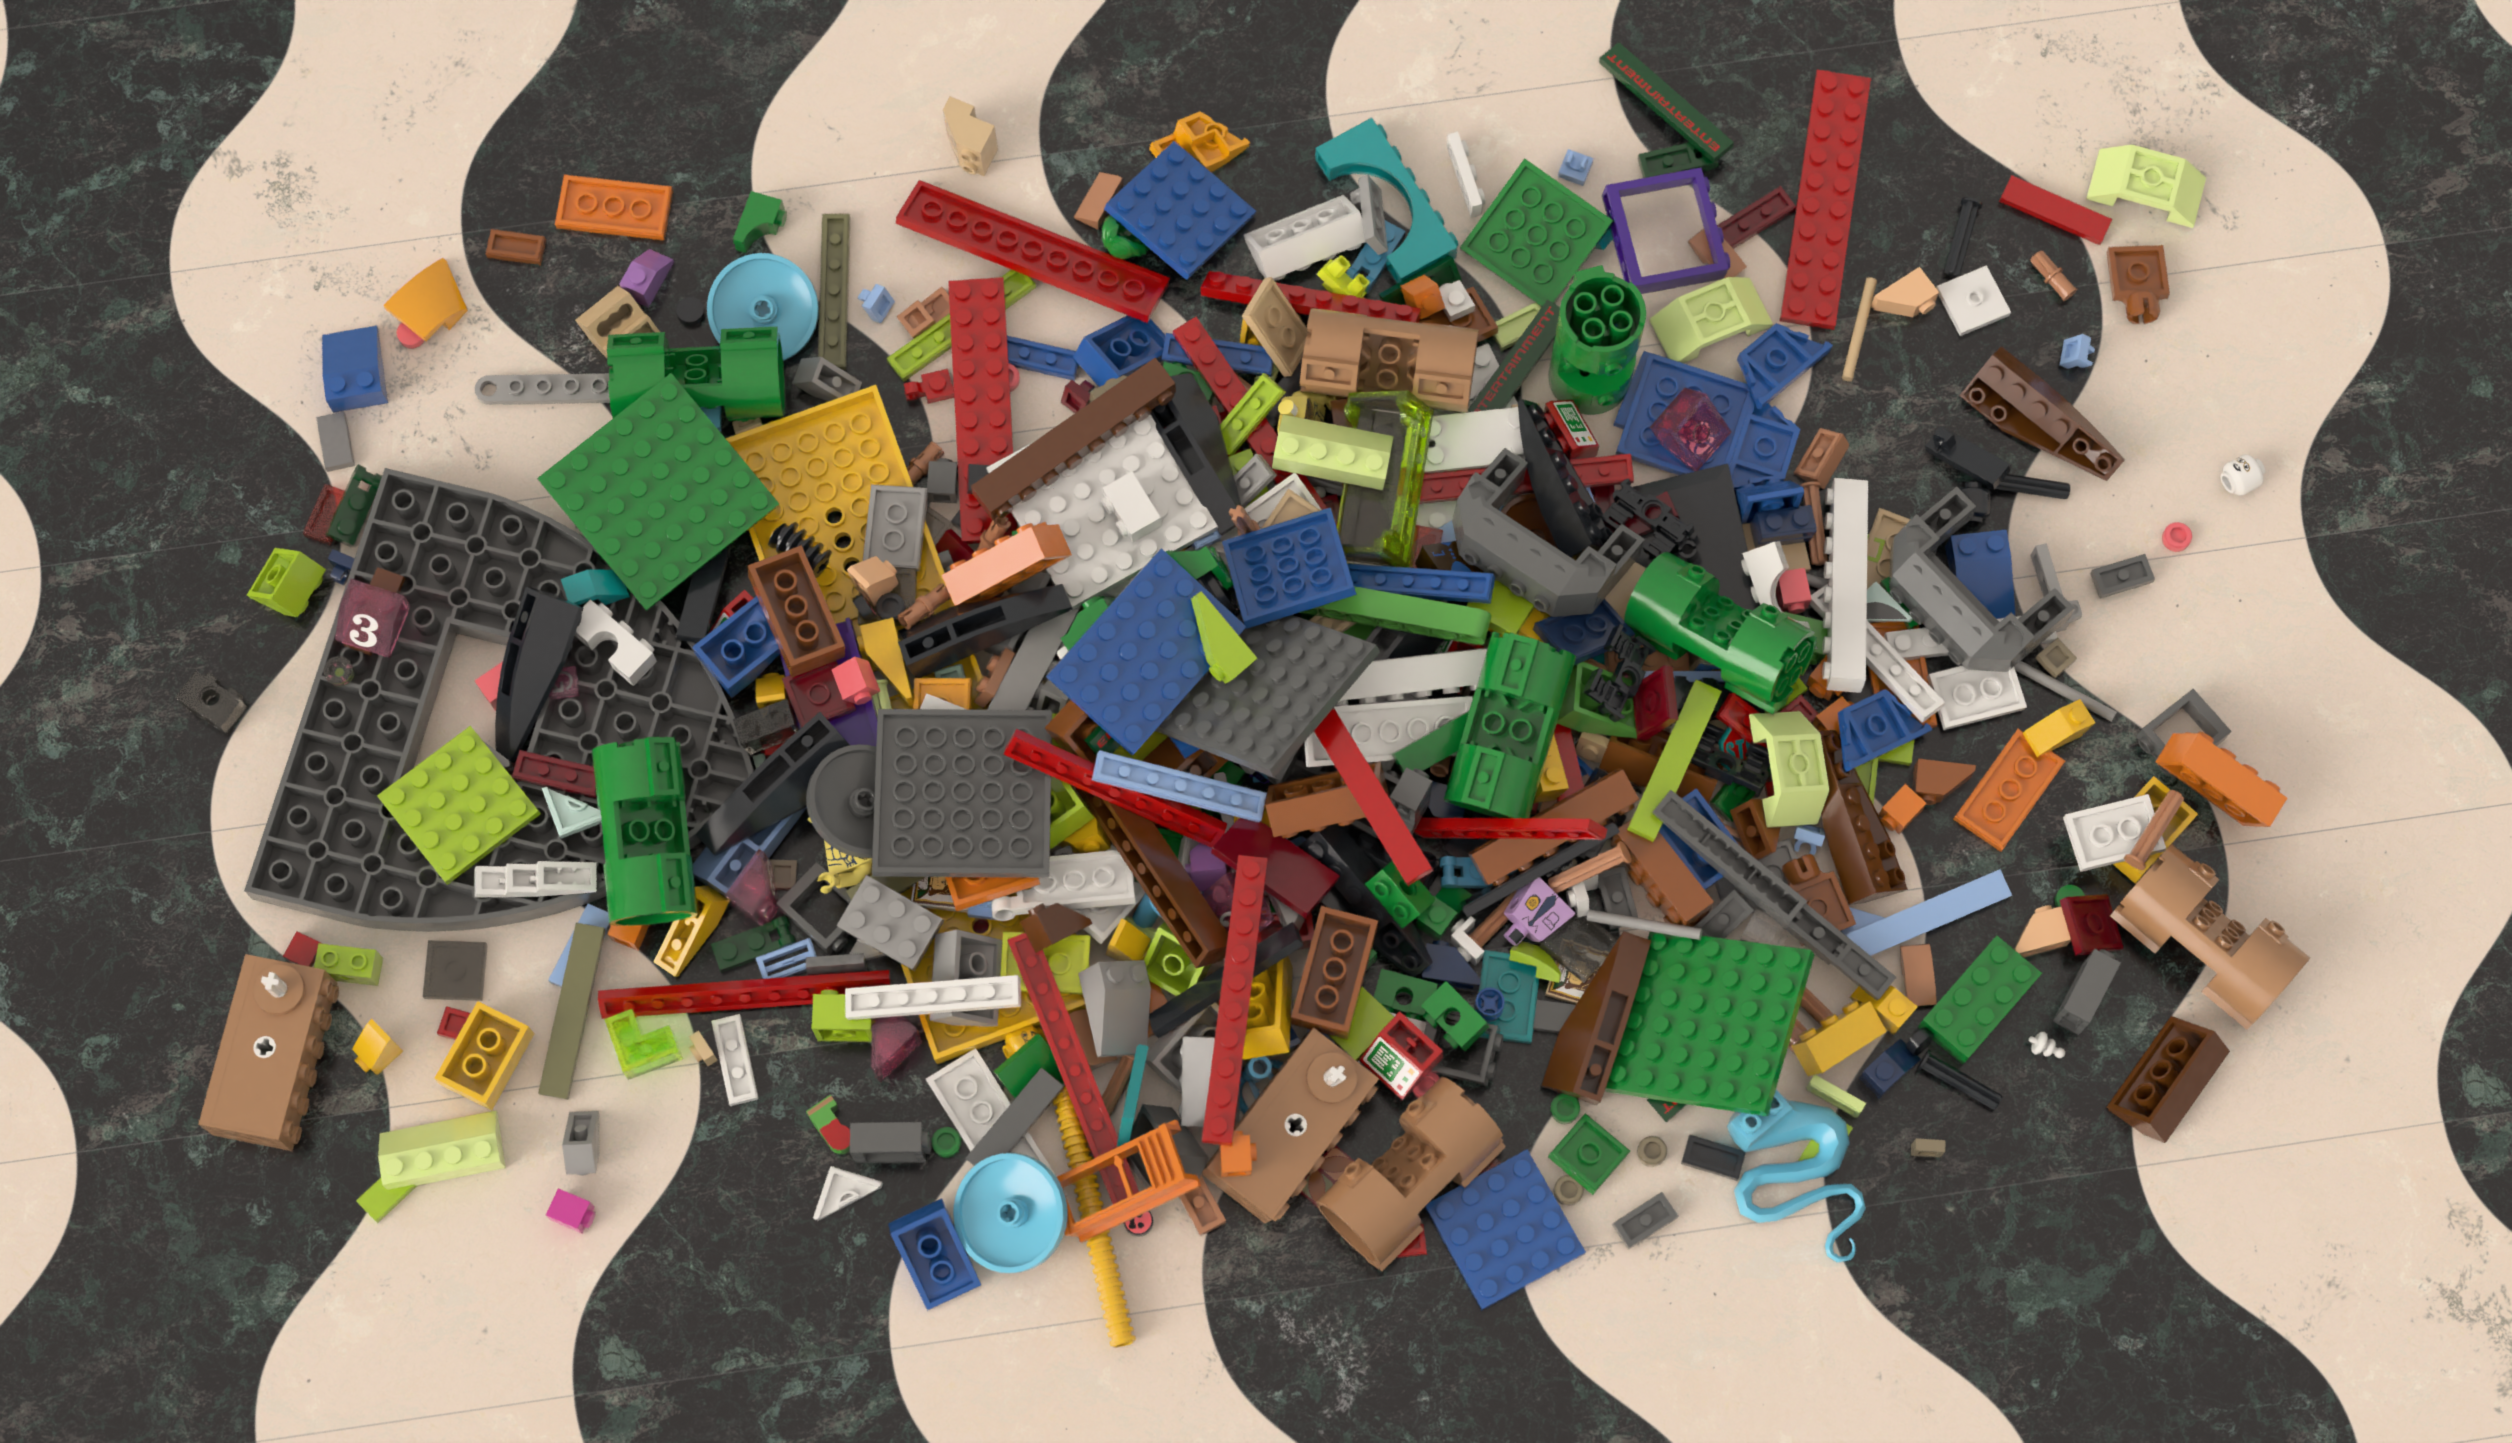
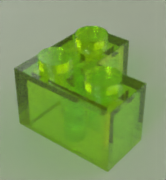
M633 1009L604 1019L622 1071L628 1080L683 1060L675 1033L670 1025L643 1034L638 1017Z

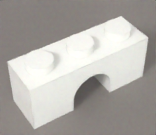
M589 600L583 607L582 619L577 627L575 636L591 650L602 641H616L618 648L609 658V662L617 673L634 686L657 662L652 653L655 649L643 638L638 641L632 635L634 631L624 621L621 620L617 623L611 617L613 613L604 604L600 603L597 606L592 600Z

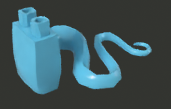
M1777 1089L1768 1117L1734 1112L1727 1128L1733 1141L1744 1152L1783 1146L1803 1140H1814L1819 1143V1152L1813 1158L1789 1163L1762 1164L1744 1172L1734 1189L1740 1214L1758 1223L1778 1221L1829 1196L1847 1193L1854 1199L1855 1210L1828 1234L1825 1249L1827 1256L1837 1263L1851 1260L1856 1253V1246L1852 1238L1849 1239L1852 1243V1252L1848 1256L1840 1257L1833 1250L1835 1239L1860 1220L1866 1209L1862 1192L1851 1183L1826 1185L1772 1208H1760L1752 1203V1193L1758 1186L1808 1181L1826 1177L1840 1168L1850 1143L1846 1122L1829 1107L1789 1101Z

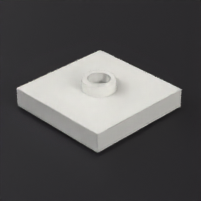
M1987 265L1936 287L1939 291L1938 295L1960 336L2006 318L2011 314Z

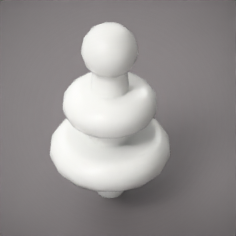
M2040 1032L2036 1037L2030 1036L2029 1041L2032 1042L2031 1050L2033 1054L2037 1055L2042 1052L2046 1057L2052 1053L2057 1058L2065 1056V1050L2061 1047L2057 1048L2054 1039L2048 1040L2046 1032Z

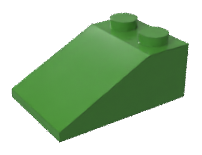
M1585 662L1574 665L1557 724L1578 732L1637 739L1633 697L1627 699L1621 714L1625 718L1617 722L1609 719V713L1603 715L1598 711V706L1601 704L1583 693L1592 671L1599 667ZM1602 669L1601 677H1603L1605 682L1610 681L1613 673ZM1622 677L1623 682L1627 686L1632 685V680Z

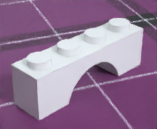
M1780 541L1742 553L1744 559L1741 560L1744 573L1746 576L1750 575L1754 585L1751 587L1754 601L1756 603L1759 602L1760 605L1762 603L1773 605L1780 612L1784 613L1777 603L1776 586L1778 580L1789 566ZM1794 620L1810 629L1808 622Z

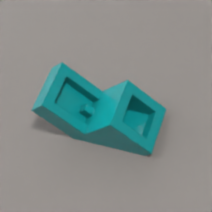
M585 570L561 579L567 600L578 606L587 603L589 600L593 601L599 599L602 604L608 605L630 597L627 587L612 570Z

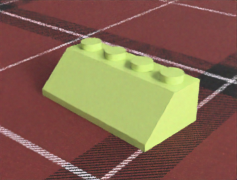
M1283 415L1272 469L1383 490L1393 436Z
M496 1110L380 1133L378 1159L382 1185L387 1190L414 1184L416 1186L506 1168Z

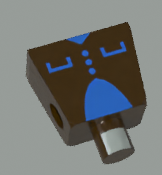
M1456 541L1422 545L1415 562L1416 567L1421 569L1481 572L1478 567L1468 564L1459 555ZM1458 601L1459 604L1469 603V602H1459V601Z

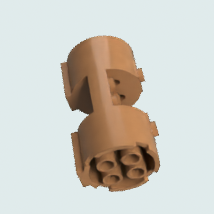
M1311 308L1301 365L1300 386L1302 392L1348 398L1364 396V399L1468 413L1479 329L1426 322L1415 323L1368 317L1364 314Z
M2171 844L2131 889L2110 917L2154 953L2163 946L2170 936L2175 938L2217 973L2201 992L2248 1030L2309 961L2310 957L2287 939L2289 936L2285 934L2284 928L2276 921H2269L2265 918L2249 936L2245 932V927L2240 922L2234 919L2230 920L2222 913L2223 910L2217 903L2211 900L2207 901L2204 898L2219 881L2215 876L2214 870L2204 863L2194 862L2176 846Z
M1441 1077L1423 1096L1411 1102L1407 1110L1400 1116L1399 1122L1406 1132L1404 1135L1396 1138L1392 1142L1391 1147L1381 1157L1375 1159L1371 1165L1359 1158L1349 1164L1338 1180L1316 1201L1317 1207L1333 1228L1370 1264L1381 1271L1424 1230L1420 1226L1421 1219L1418 1213L1451 1180L1465 1188L1506 1147L1503 1144L1504 1140L1501 1139L1503 1136L1501 1130L1489 1114L1478 1103L1475 1104L1469 1097L1464 1095V1090L1445 1077Z

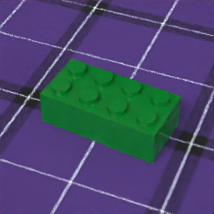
M1996 936L1927 1014L1918 1028H1927L1934 1034L1933 1041L1963 1066L2036 982L2042 972L1999 936Z

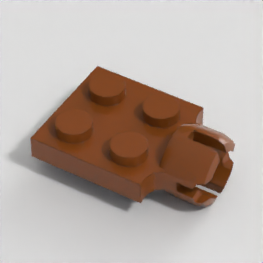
M2163 245L2108 247L2106 254L2113 301H2122L2125 304L2127 319L2133 324H2139L2138 315L2141 314L2144 324L2156 321L2160 314L2159 300L2168 299L2170 295Z
M1474 287L1466 289L1475 304L1474 312L1450 322L1442 309L1419 321V323L1426 322L1479 329L1477 342L1498 334V326Z
M1812 854L1802 855L1800 858L1792 859L1782 866L1788 886L1806 899V904L1838 930L1842 931L1856 925L1834 871L1823 873Z

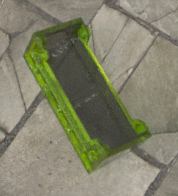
M1408 390L1353 392L1348 394L1344 414L1350 424L1353 425V428L1393 436V442L1383 490L1348 483L1343 484L1337 531L1347 564L1409 568L1434 410Z

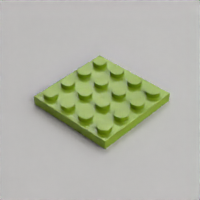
M471 726L377 795L447 885L540 815L538 809Z

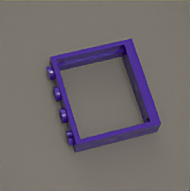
M1702 168L1608 184L1604 188L1601 196L1607 217L1614 221L1610 230L1623 279L1628 283H1633L1641 294L1722 280L1730 268V257L1727 252L1724 253L1722 246L1724 241L1721 227H1717L1715 220L1717 216L1716 206L1714 202H1710L1708 194L1710 192L1709 180L1703 176ZM1692 185L1713 264L1641 277L1621 197Z

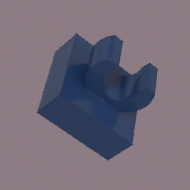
M333 549L328 557L329 562L334 567L330 577L334 578V582L344 586L348 580L355 558Z

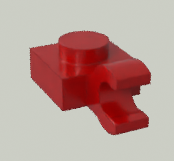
M948 369L922 374V382H908L904 384L907 401L926 396L927 403L929 404L954 398V390Z

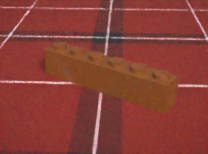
M1617 768L1531 818L1592 819L1601 826L1607 824L1608 817L1617 812L1619 815H1623L1635 808L1633 803L1640 799L1624 770ZM1492 839L1468 852L1483 882L1487 885L1493 883L1494 886L1505 882L1509 878L1508 874L1518 869L1519 872H1522L1534 864L1533 860L1542 854L1544 858L1549 857L1557 852L1559 849L1558 845L1567 840L1571 844L1579 839Z

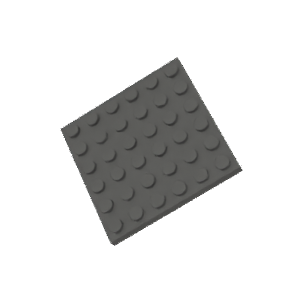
M1240 612V614L1237 616V618L1244 624L1243 618H1242V615H1241V612ZM1294 615L1245 628L1239 637L1257 659L1226 684L1223 680L1218 681L1208 670L1155 731L1274 778L1377 657L1380 651L1376 644Z
M878 709L872 876L1049 878L1051 776L1003 754L1016 729L1052 744V737L1045 730V727L1052 720V710Z

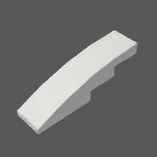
M538 861L537 864L475 867V897H536L597 891L596 862Z

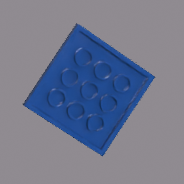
M1175 141L1109 200L1104 207L1106 212L1186 280L1250 221L1256 213L1255 209Z
M1649 352L1615 455L1631 454L1633 461L1676 475L1687 474L1727 463L1730 466L1752 398L1748 385ZM1688 423H1693V424L1690 425V426H1684V425H1686V424H1688ZM1697 424L1699 427L1698 430L1692 431L1690 428L1694 427ZM1681 428L1685 429L1684 435L1679 433ZM1696 434L1698 438L1695 440L1696 446L1692 453L1690 450L1691 442H1689L1688 438H1692ZM1705 434L1708 437L1714 438L1713 445L1709 443L1710 439L1704 440L1702 435ZM1678 436H1682L1686 440V444L1681 443ZM1707 445L1711 447L1704 454H1696L1698 447L1705 448Z
M1331 508L1222 541L1246 629L1357 595Z
M1528 1149L1475 1177L1465 1188L1459 1186L1425 1206L1428 1215L1482 1310L1586 1253Z

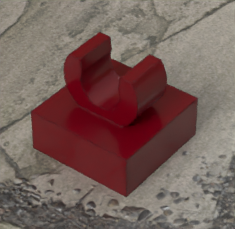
M1071 380L1064 388L1060 403L1072 412H1078L1089 404V392L1094 389V385L1087 380L1083 381L1080 385Z

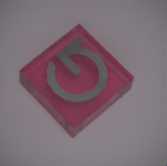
M576 666L562 668L549 694L551 700L579 696Z

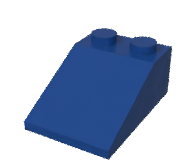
M1127 315L1083 337L1073 358L1100 387L1111 378L1117 379L1123 375L1128 377L1155 357L1160 363L1162 361L1166 335L1151 318L1146 323Z
M377 325L322 335V376L325 399L333 413L388 403Z
M1773 479L1767 481L1765 485L1759 486L1744 484L1735 489L1742 524L1750 523L1756 512L1791 507L1798 509L1804 494L1803 486L1790 480L1782 481L1781 479Z
M2007 529L1951 535L1945 546L1949 570L1996 619L2005 618L2011 612L2015 616L2012 559Z
M757 596L692 647L695 655L713 674L720 686L731 698L752 683L781 653Z
M1697 788L1682 798L1736 842ZM1662 823L1659 830L1660 834L1704 890H1707L1724 877Z
M942 1198L888 1223L890 1234L927 1311L981 1286L980 1280L968 1253L960 1241L954 1222Z

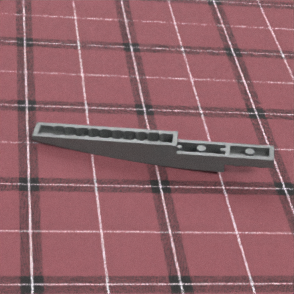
M1672 790L1668 792L1652 813L1730 883L1802 944L1812 950L1828 965L1832 964L1872 998L1879 1000L1896 979L1894 974L1806 904V899Z

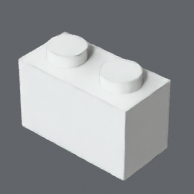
M1132 471L1103 487L1104 498L1101 501L1109 514L1114 512L1119 520L1115 522L1123 537L1128 535L1132 543L1162 526L1160 515Z

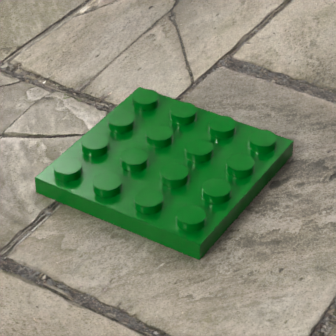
M1524 158L1460 246V249L1542 307L1547 299L1554 304L1557 302L1573 280L1575 272L1581 269L1614 221Z

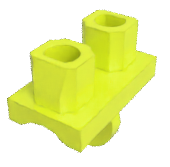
M1342 255L1334 260L1330 259L1317 273L1324 281L1322 286L1331 293L1363 298L1366 294L1365 290L1370 283L1361 274L1351 279L1345 273L1351 266L1350 262Z

